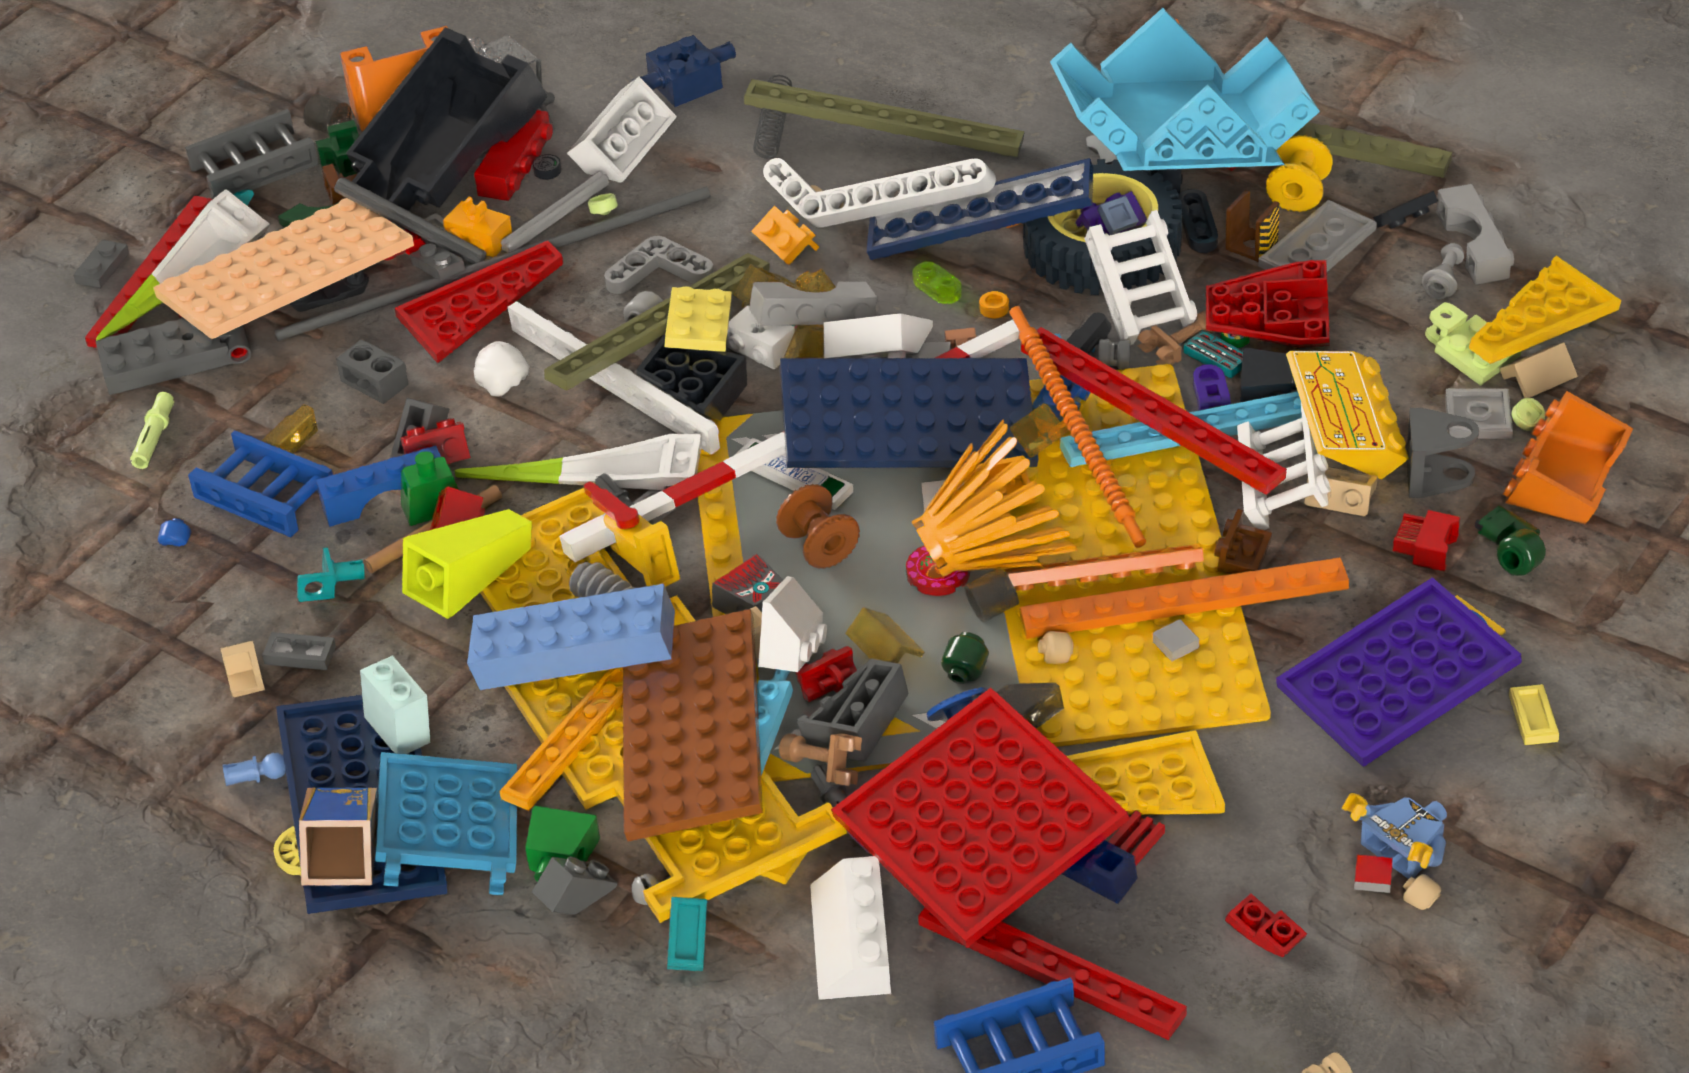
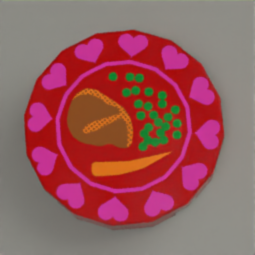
M925 545L917 548L910 554L906 562L907 581L912 586L913 584L917 587V591L932 596L949 595L956 592V588L967 584L970 571H953L943 577L938 570L940 568L933 561Z

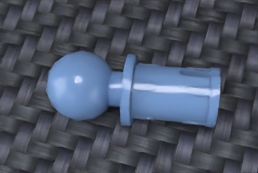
M279 753L266 755L262 762H257L256 756H253L252 760L222 765L226 786L256 780L258 783L260 782V775H265L270 779H278L286 773L283 755Z

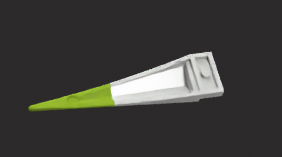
M225 189L206 205L147 280L99 333L96 341L113 335L162 304L163 302L156 297L153 287L163 283L167 278L177 277L188 272L194 266L204 265L214 260L218 255L228 254L239 249L245 243L254 242L268 230L270 224Z
M667 434L592 453L519 464L461 468L454 470L455 477L569 485H584L587 482L594 483L597 476L606 473L620 488L665 490L666 486H673L697 474L702 439L701 434Z

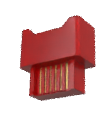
M1428 510L1425 518L1404 513L1396 537H1394L1393 551L1412 555L1413 565L1445 572L1448 545L1457 542L1460 517Z

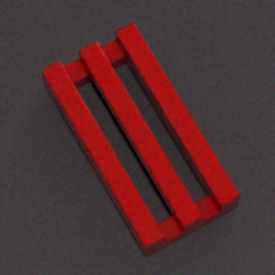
M1135 810L1129 817V821L1121 826L1097 853V862L1127 877L1163 836L1165 825L1160 822L1155 825L1152 818L1147 816L1143 819L1141 818V813ZM1146 831L1149 832L1145 839L1138 845V847L1131 853V855L1124 861V863L1122 865L1119 864L1123 857L1127 853H1130L1131 850L1136 846L1137 841L1144 835V833Z

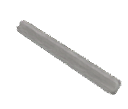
M601 171L591 176L501 240L502 250L508 253L524 246L609 185L608 176Z

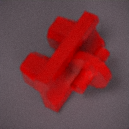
M845 646L837 651L831 649L823 653L821 659L811 664L805 663L798 672H795L806 701L810 702L832 690L838 693L843 689L842 683L857 671L853 662L852 648Z

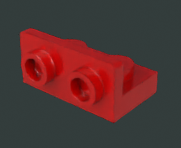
M454 418L436 422L437 428L425 431L424 426L409 429L406 431L407 436L400 438L404 454L437 446L440 456L445 458L447 464L471 458L464 434V424L462 422L455 423Z

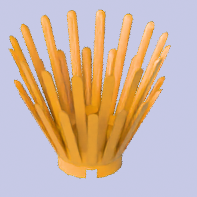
M1004 419L977 452L974 451L971 455L973 444L970 443L927 506L923 515L911 521L933 561L940 568L938 570L943 577L953 571L1040 567L1042 565L1039 562L1033 561L1038 559L1037 556L1078 551L1076 549L1077 546L1070 541L1019 549L1069 537L1070 533L1062 527H1054L1027 535H1010L1059 516V512L1048 505L1018 517H1014L1009 513L1010 510L1042 494L1045 490L1042 484L1031 481L1004 498L1002 493L998 491L1029 467L1030 461L1028 459L1018 457L972 494L989 477V472L1017 444L1015 437H1008L969 477L1007 432L1008 425L1004 423Z

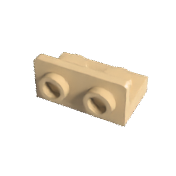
M1328 467V470L1325 471L1331 491L1327 493L1328 505L1321 507L1314 495L1305 497L1304 503L1307 506L1366 516L1369 511L1370 498L1377 487L1378 476Z

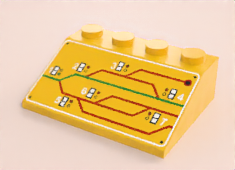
M1289 351L1286 354L1318 454L1366 474L1378 476V479L1381 480L1409 459L1405 448V439L1400 434L1396 422L1397 416L1392 410L1388 398L1389 392L1383 384L1380 375L1381 369L1375 359L1355 351Z

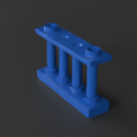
M234 430L231 436L235 452L213 473L196 467L188 474L194 498L291 538L299 530L295 511L318 490L316 480L333 475L332 469ZM244 460L256 464L237 483L225 479ZM268 470L280 474L262 493L249 489ZM292 480L305 484L286 503L273 499Z
M1071 977L1058 982L1053 981L1045 986L968 1011L947 1015L940 1020L934 1021L935 1045L937 1049L952 1045L965 1073H1083L1105 1065V1042L1101 1034L1096 1032L1087 1036L1083 1035L1069 1007L1074 1006V989ZM1055 1012L1069 1041L1049 1047L1035 1018ZM1021 1023L1035 1052L1015 1058L1001 1029ZM987 1034L1001 1064L980 1069L966 1040Z

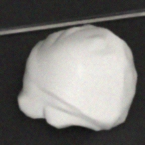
M496 341L487 345L479 352L475 361L474 378L476 383L487 389L491 396L500 397L508 392L511 387L518 386L521 380L526 379L530 366L516 347L509 343Z

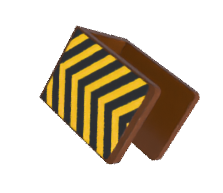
M1245 190L1226 211V250L1259 262V258L1278 242L1280 203L1274 201L1256 220V229L1249 227L1250 191ZM1255 240V247H1247L1244 245V242Z

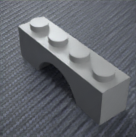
M1472 184L1439 189L1436 213L1445 230L1461 232L1474 239L1467 243L1465 264L1474 284L1509 279L1510 268L1514 265V254L1512 249L1507 248L1504 243L1502 231L1497 230L1494 225L1491 212H1487L1484 207L1482 196L1477 194Z
M866 281L838 282L833 290L820 293L800 291L782 282H753L749 310L760 326L824 325V322L874 317L877 296Z

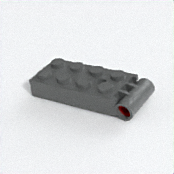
M184 318L167 321L148 328H140L116 336H109L96 341L109 395L233 363L242 364L251 357V349L244 325L211 339Z

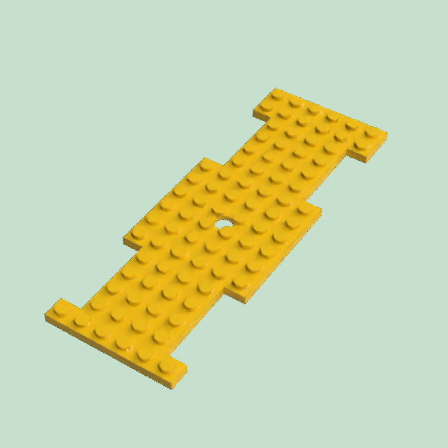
M584 488L521 515L532 521L531 549L480 592L493 612L579 598L570 591L569 581L576 567L584 562L590 564L595 562L601 563L614 574L619 575L624 581L628 582L605 548L577 562H574L563 552L560 535L605 514L593 504L592 499L585 494ZM677 595L670 598L675 610L674 626L696 621ZM608 670L504 687L540 742L543 743ZM608 680L607 684H614L616 687L623 686V680L620 682ZM600 699L593 702L592 705L608 703L610 700ZM621 706L617 711L614 708L606 717L607 723L596 736H591V742L583 751H579L576 759L563 770V777L585 810L615 796L618 797L624 806L623 707ZM763 770L761 775L763 813L645 838L671 876V878L644 890L645 901L661 923L670 919L672 897L709 900L847 834L846 829L833 817L832 805L828 802L798 817L772 779Z

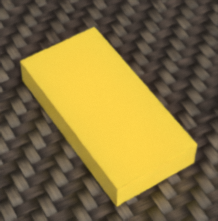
M1544 685L1510 688L1509 698L1524 745L1558 742L1559 731Z

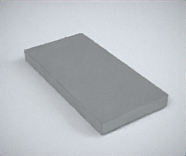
M1327 200L1259 258L1258 266L1267 270L1293 262L1326 260L1328 272L1376 230V222L1333 201Z

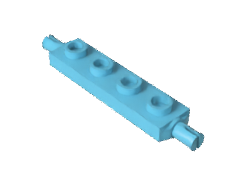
M776 669L771 680H759L757 684L761 775L793 693L791 682L786 681L790 673L787 670Z

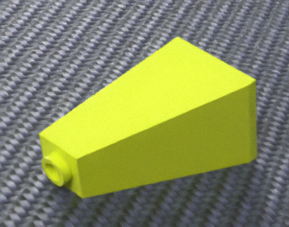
M507 509L403 538L402 593L443 617L451 618L531 549L532 521Z

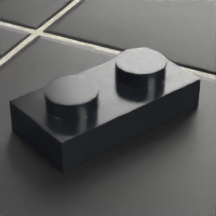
M1434 191L1381 213L1373 217L1376 222L1377 228L1388 224L1390 229L1406 223L1405 217L1412 214L1413 218L1430 212L1428 206L1438 202Z

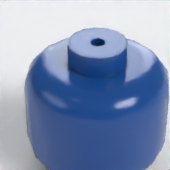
M175 518L165 521L160 527L158 543L164 546L174 545L180 547L185 545L191 535V529L181 519Z

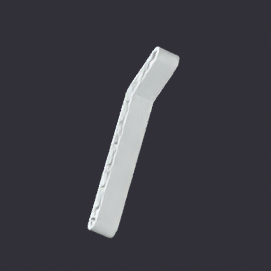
M781 158L771 159L766 163L763 170L766 180L803 218L817 228L986 193L994 187L996 182L994 172L980 159L959 161L816 192ZM782 173L787 177L784 182L780 178ZM952 178H955L954 182L951 185L947 186L948 182ZM928 183L926 189L920 192L921 187ZM801 189L800 194L795 197L796 192ZM900 189L899 194L893 198L894 193ZM873 195L872 200L866 203V200ZM846 201L845 205L839 209V206ZM819 207L818 211L812 215L813 211Z

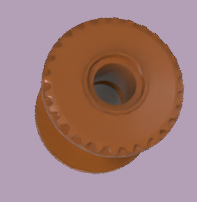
M811 484L805 485L803 488L800 487L788 495V498L780 505L781 508L778 510L776 523L779 531L788 538L794 539L807 536L803 547L805 560L815 568L825 569L826 567L830 568L832 565L836 566L837 563H841L843 559H846L852 553V550L858 543L860 529L857 521L850 515L837 514L830 516L833 504L831 493L821 485Z

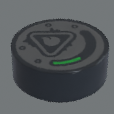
M551 154L541 155L534 159L532 163L534 175L543 180L557 177L562 170L560 159Z

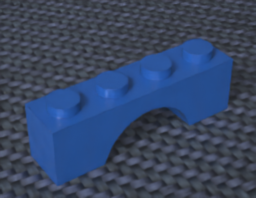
M437 446L317 479L316 483L321 506L329 527L359 519L364 506L378 494L390 490H401L402 469L416 464L415 456L423 451L431 452L434 458L441 457Z

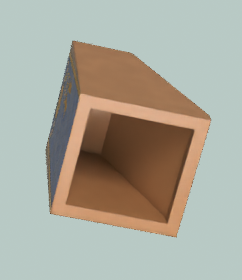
M307 788L299 818L301 886L372 885L376 846L377 788Z

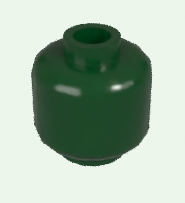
M1525 528L1515 530L1504 538L1497 548L1499 564L1505 571L1515 576H1522L1531 572L1543 562L1546 555V548L1541 537L1534 531Z
M962 632L960 635H955L949 639L941 659V666L948 674V678L953 682L965 684L967 681H975L981 677L989 651L980 636L970 632Z

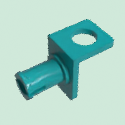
M328 547L323 548V573L299 575L297 577V598L299 602L335 598L336 582L365 579L363 560L334 563V560H331ZM310 582H320L323 584L322 588L317 592L310 593L305 590L306 585Z

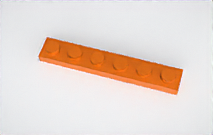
M1198 544L1041 564L1042 566L1011 568L1005 569L1006 582L1010 587L1015 586V590L1022 591L1034 589L1035 583L1047 582V586H1061L1067 584V579L1079 578L1080 582H1091L1099 580V575L1112 574L1113 578L1131 576V571L1144 569V573L1147 574L1159 573L1163 571L1164 566L1176 565V569H1189L1195 567V562L1204 561L1203 548Z

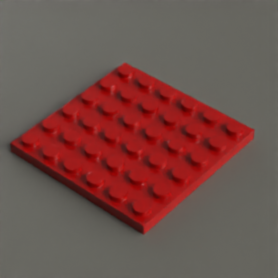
M992 688L985 691L831 809L833 817L872 856L878 858L879 862L966 948L1129 821L1128 812Z

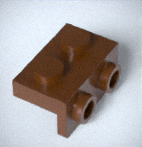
M1237 509L1234 518H1228L1223 531V537L1225 538L1219 537L1214 556L1219 557L1217 570L1228 574L1259 570L1271 543L1272 532L1243 525L1244 510Z

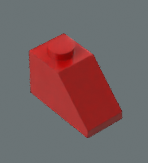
M446 487L439 492L430 530L484 516L485 508L481 507L484 497L452 487Z

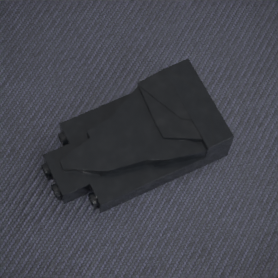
M445 27L346 152L352 162L351 167L358 173L352 182L407 211L411 209L417 200L424 205L429 203L440 208L482 152L501 140L507 142L529 122L548 96L529 63L507 54L501 62L502 64L475 53L465 35Z

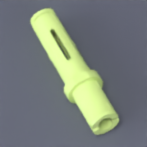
M167 392L157 394L152 409L147 411L144 417V428L130 457L132 465L136 468L145 469L148 467L162 430L166 429L169 424L168 416L174 405V398Z

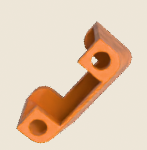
M447 26L420 32L426 48L373 61L367 46L340 53L350 107L362 132L434 42L431 39L438 36L445 27L448 28ZM354 57L364 58L359 62L350 61Z
M1566 391L1560 401L1554 399L1545 413V416L1548 417L1546 421L1540 418L1532 431V435L1536 438H1531L1522 452L1526 459L1521 458L1512 473L1517 478L1516 480L1511 478L1502 495L1507 497L1505 500L1506 504L1585 525L1597 510L1606 490L1602 487L1613 463L1624 450L1634 428Z

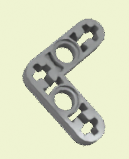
M652 236L643 241L605 272V285L610 293H625L658 267L694 284L714 272L713 263L710 259L665 237ZM675 259H685L681 262H673ZM636 263H644L642 266H631Z

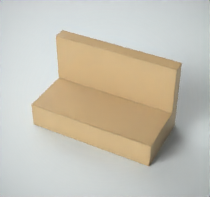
M1565 343L1547 347L1499 368L1504 380L1516 376L1524 398L1533 397L1578 377Z

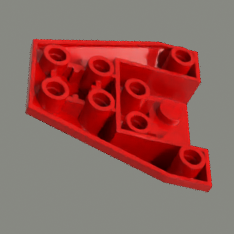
M1326 260L1293 262L1206 286V330L1298 348L1330 346Z

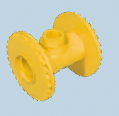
M1306 135L1292 136L1277 149V153L1284 165H1279L1270 172L1266 181V190L1272 202H1279L1282 209L1302 212L1311 210L1321 201L1323 196L1321 180L1330 173L1333 159L1327 146L1317 138Z

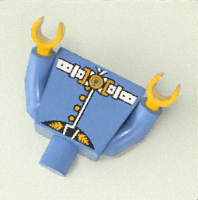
M1355 793L1349 794L1342 809L1351 812L1350 817L1354 821L1362 820L1361 844L1376 856L1393 858L1392 867L1408 879L1411 876L1414 878L1422 868L1426 869L1427 866L1438 867L1442 863L1446 841L1443 837L1444 824L1442 821L1447 817V812L1439 802L1433 801L1423 808L1411 798L1404 797L1395 803L1373 806L1368 804L1362 796Z

